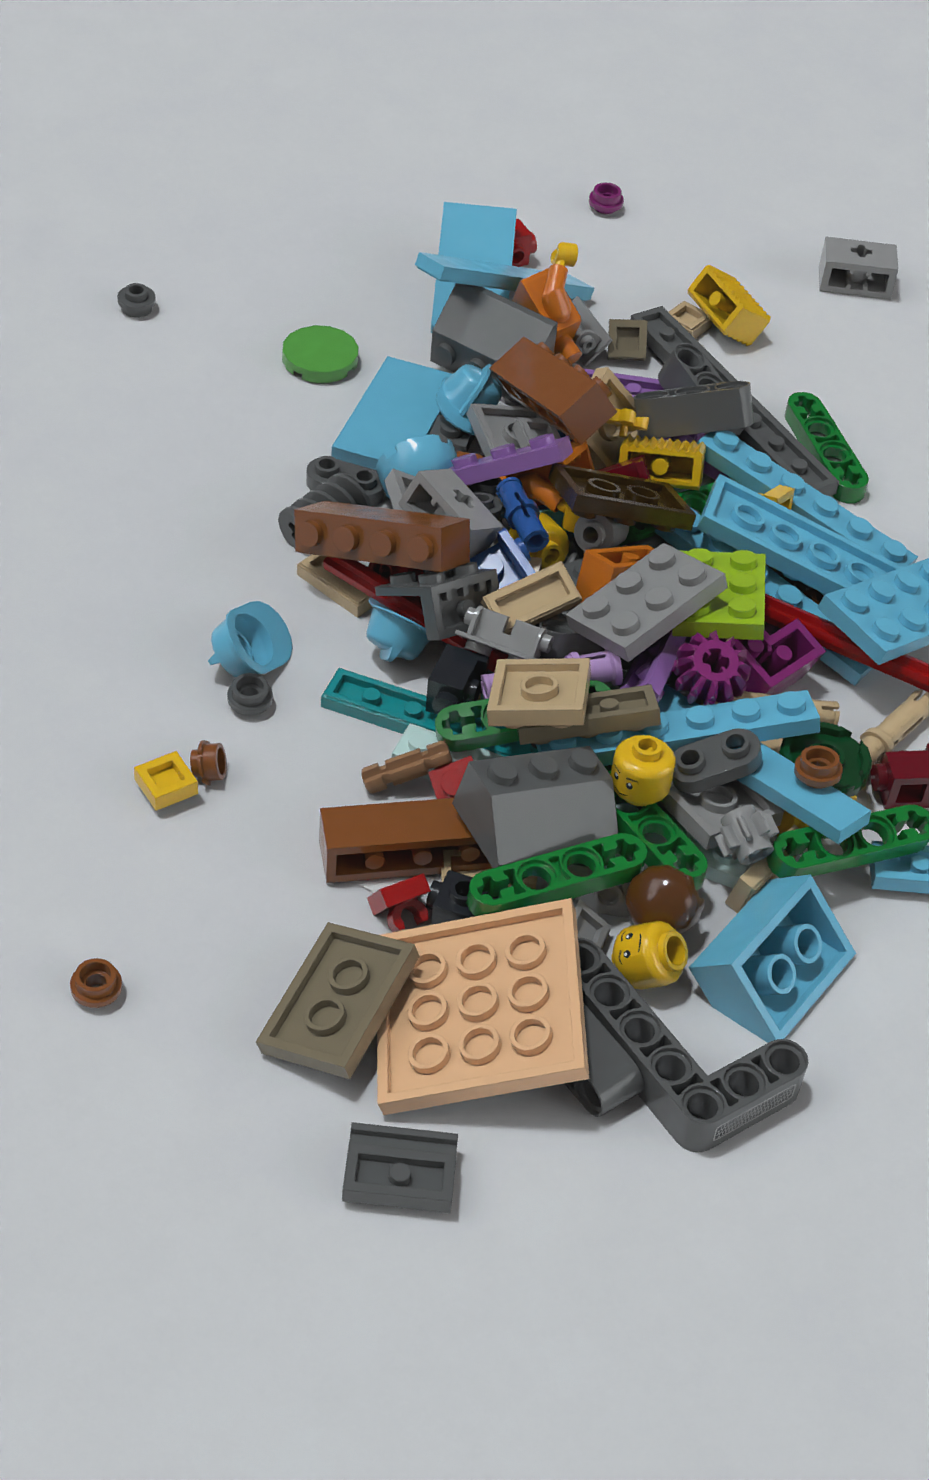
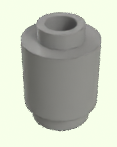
M597 515L595 519L580 517L574 528L575 540L583 551L614 548L623 543L629 533V526L617 523L611 517Z

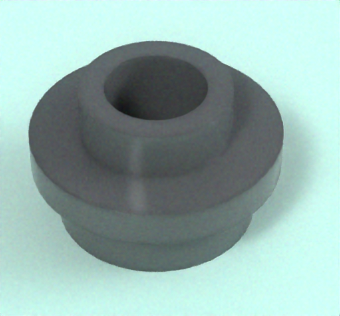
M140 283L127 285L117 295L118 304L122 308L123 313L135 318L150 314L156 302L154 291Z
M245 673L237 676L227 692L229 706L236 712L245 715H255L266 711L271 706L273 700V692L264 677L255 673Z

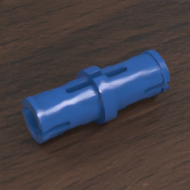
M508 477L503 479L497 485L496 490L497 496L506 510L505 518L508 525L516 530L528 552L542 550L549 543V535L539 520L540 511L537 504L528 498L522 482L518 478Z

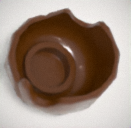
M670 865L648 867L632 879L625 895L627 911L634 925L662 921L669 923L681 935L699 922L705 906L704 898L699 896L695 888L693 877L684 874Z

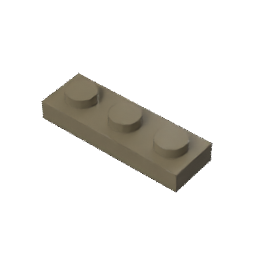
M651 684L588 693L584 725H572L567 728L523 726L517 728L520 745L530 743L541 745L558 739L572 737L591 738L601 733L622 730L639 731L645 727L661 725L660 708Z

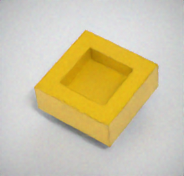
M177 751L134 767V780L155 811L198 794V781Z

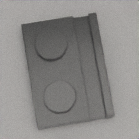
M351 1122L342 1201L451 1213L458 1134Z

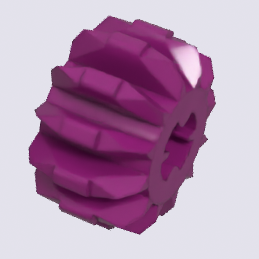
M716 630L710 633L708 639L697 632L696 635L692 636L689 644L684 643L679 647L676 654L677 660L672 665V675L678 677L675 684L676 691L690 692L687 698L688 704L696 702L697 698L703 700L704 706L715 704V702L725 703L733 701L734 697L739 698L743 695L747 688L745 681H748L751 675V666L745 664L747 650L733 649L735 644L734 636L723 642L719 640Z

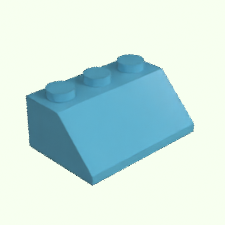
M810 874L768 879L689 966V969L714 1009L769 1043L777 1039L786 1038L854 957L856 952Z

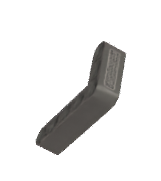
M578 938L583 1003L636 1063L644 1082V1089L638 1096L683 1149L691 1152L710 1150L787 1107L797 1099L809 1064L808 1055L799 1044L788 1039L771 1041L707 1076L601 948L591 940Z

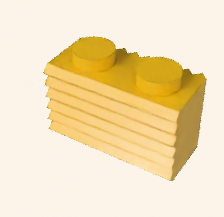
M706 265L689 286L687 293L723 335H727L728 338L731 337L733 340L736 339L737 342L740 341L746 346L752 345L770 322L771 316L767 315V312L759 306V303L755 302V299L752 298V295L748 294L744 286L740 285L741 283L737 281V278L711 265Z
M629 434L620 446L619 463L644 455L651 480L669 483L673 488L699 490L703 478L706 445L703 441L699 444L695 440L691 443L687 440L681 443L679 439L673 442L671 438L665 441L663 437L657 440L654 436L649 440L647 436L641 439L639 435L633 438Z

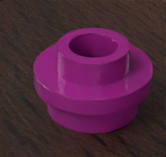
M606 182L599 183L589 195V204L599 213L611 214L623 207L624 198L620 187Z

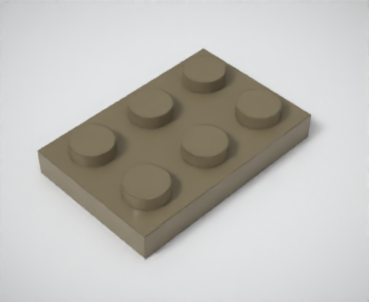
M327 922L257 1038L256 1044L261 1054L351 1079L420 957L415 944Z

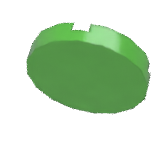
M320 325L302 327L290 333L283 341L282 362L287 371L293 375L294 371L302 374V379L308 382L330 383L340 381L347 377L348 371L352 369L354 371L358 366L359 346L355 339L343 330Z

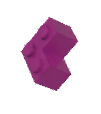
M798 618L771 636L764 630L763 640L734 639L735 644L733 646L734 650H747L745 664L751 666V675L748 681H745L747 686L745 692L769 695L779 694L802 679L826 652ZM719 638L723 642L727 640L726 638Z

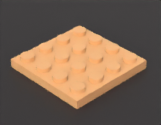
M571 898L381 934L384 937L415 944L420 956L377 1031V1104L383 1115L590 1079L576 909Z

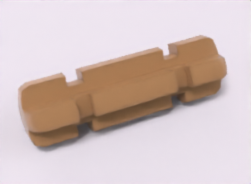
M438 741L427 745V750L423 752L418 748L385 760V765L383 766L375 763L364 767L361 770V775L365 788L369 793H376L387 789V784L393 782V785L396 786L428 775L429 769H437L452 763L449 747L445 741Z

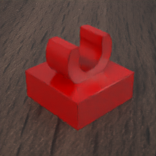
M422 873L379 889L367 897L373 916L389 910L387 914L388 926L392 932H397L405 929L404 922L401 919L403 909L409 910L413 914L417 925L428 920L427 908L418 899L431 892L425 874Z

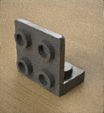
M469 562L444 572L423 570V574L416 575L415 571L396 573L389 576L390 583L375 587L376 596H420L427 640H442L456 636V629L466 633L469 625L464 624V617L468 608L473 607L477 609L479 605L483 606L481 603L482 597L500 589L497 569H478L477 562Z

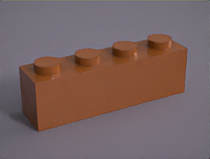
M523 337L489 368L509 396L580 445L617 413V410L608 399L612 392L599 377L595 376L591 379L580 365L576 364L573 367L561 353L554 355L543 342L535 344L526 337Z
M321 501L294 509L295 552L435 572H444L470 562L469 518L332 501Z
M454 798L320 808L319 844L326 883L417 876L422 873L425 875L441 874V868H444L443 850H460L461 856H451V871L492 869L493 867L486 856H480L481 848L452 804Z

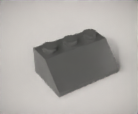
M456 283L432 330L430 361L452 372H456L465 364L474 365L482 369L488 364L493 365L523 337H526L535 344L543 342L554 353L558 323L484 287ZM491 372V376L498 382L502 389V397L525 407L524 405L516 401L514 398L509 396V394L506 392V390L503 388V386Z
M590 746L469 761L452 802L493 868L618 834L613 778Z

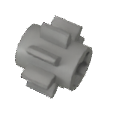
M744 805L728 812L721 818L723 827L720 828L721 834L715 836V839L724 858L732 856L733 860L738 858L741 865H749L766 858L774 851L772 846L774 842L773 836L780 832L770 812L763 814L761 810L756 811L753 805Z

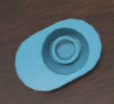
M470 364L461 366L450 377H445L442 380L436 394V403L439 411L454 427L465 433L475 435L466 415L470 404L498 405L501 400L502 389L491 376V370L489 369L492 366L491 364L486 365L482 369Z
M369 598L368 602L373 609L366 637L380 649V659L392 662L396 657L406 660H414L418 657L430 641L427 640L426 628L397 614L377 600Z
M260 601L249 602L230 610L226 615V619L214 629L211 636L214 655L208 662L210 665L220 663L234 677L245 673L266 674L284 665L290 659L292 653L291 635L284 620L270 605Z

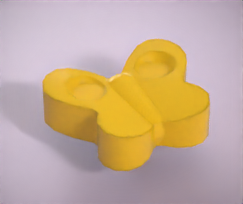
M622 408L616 409L617 413L606 422L607 424L615 425L620 430L619 436L626 438L627 432H634L636 430L646 431L649 417H636L634 410Z

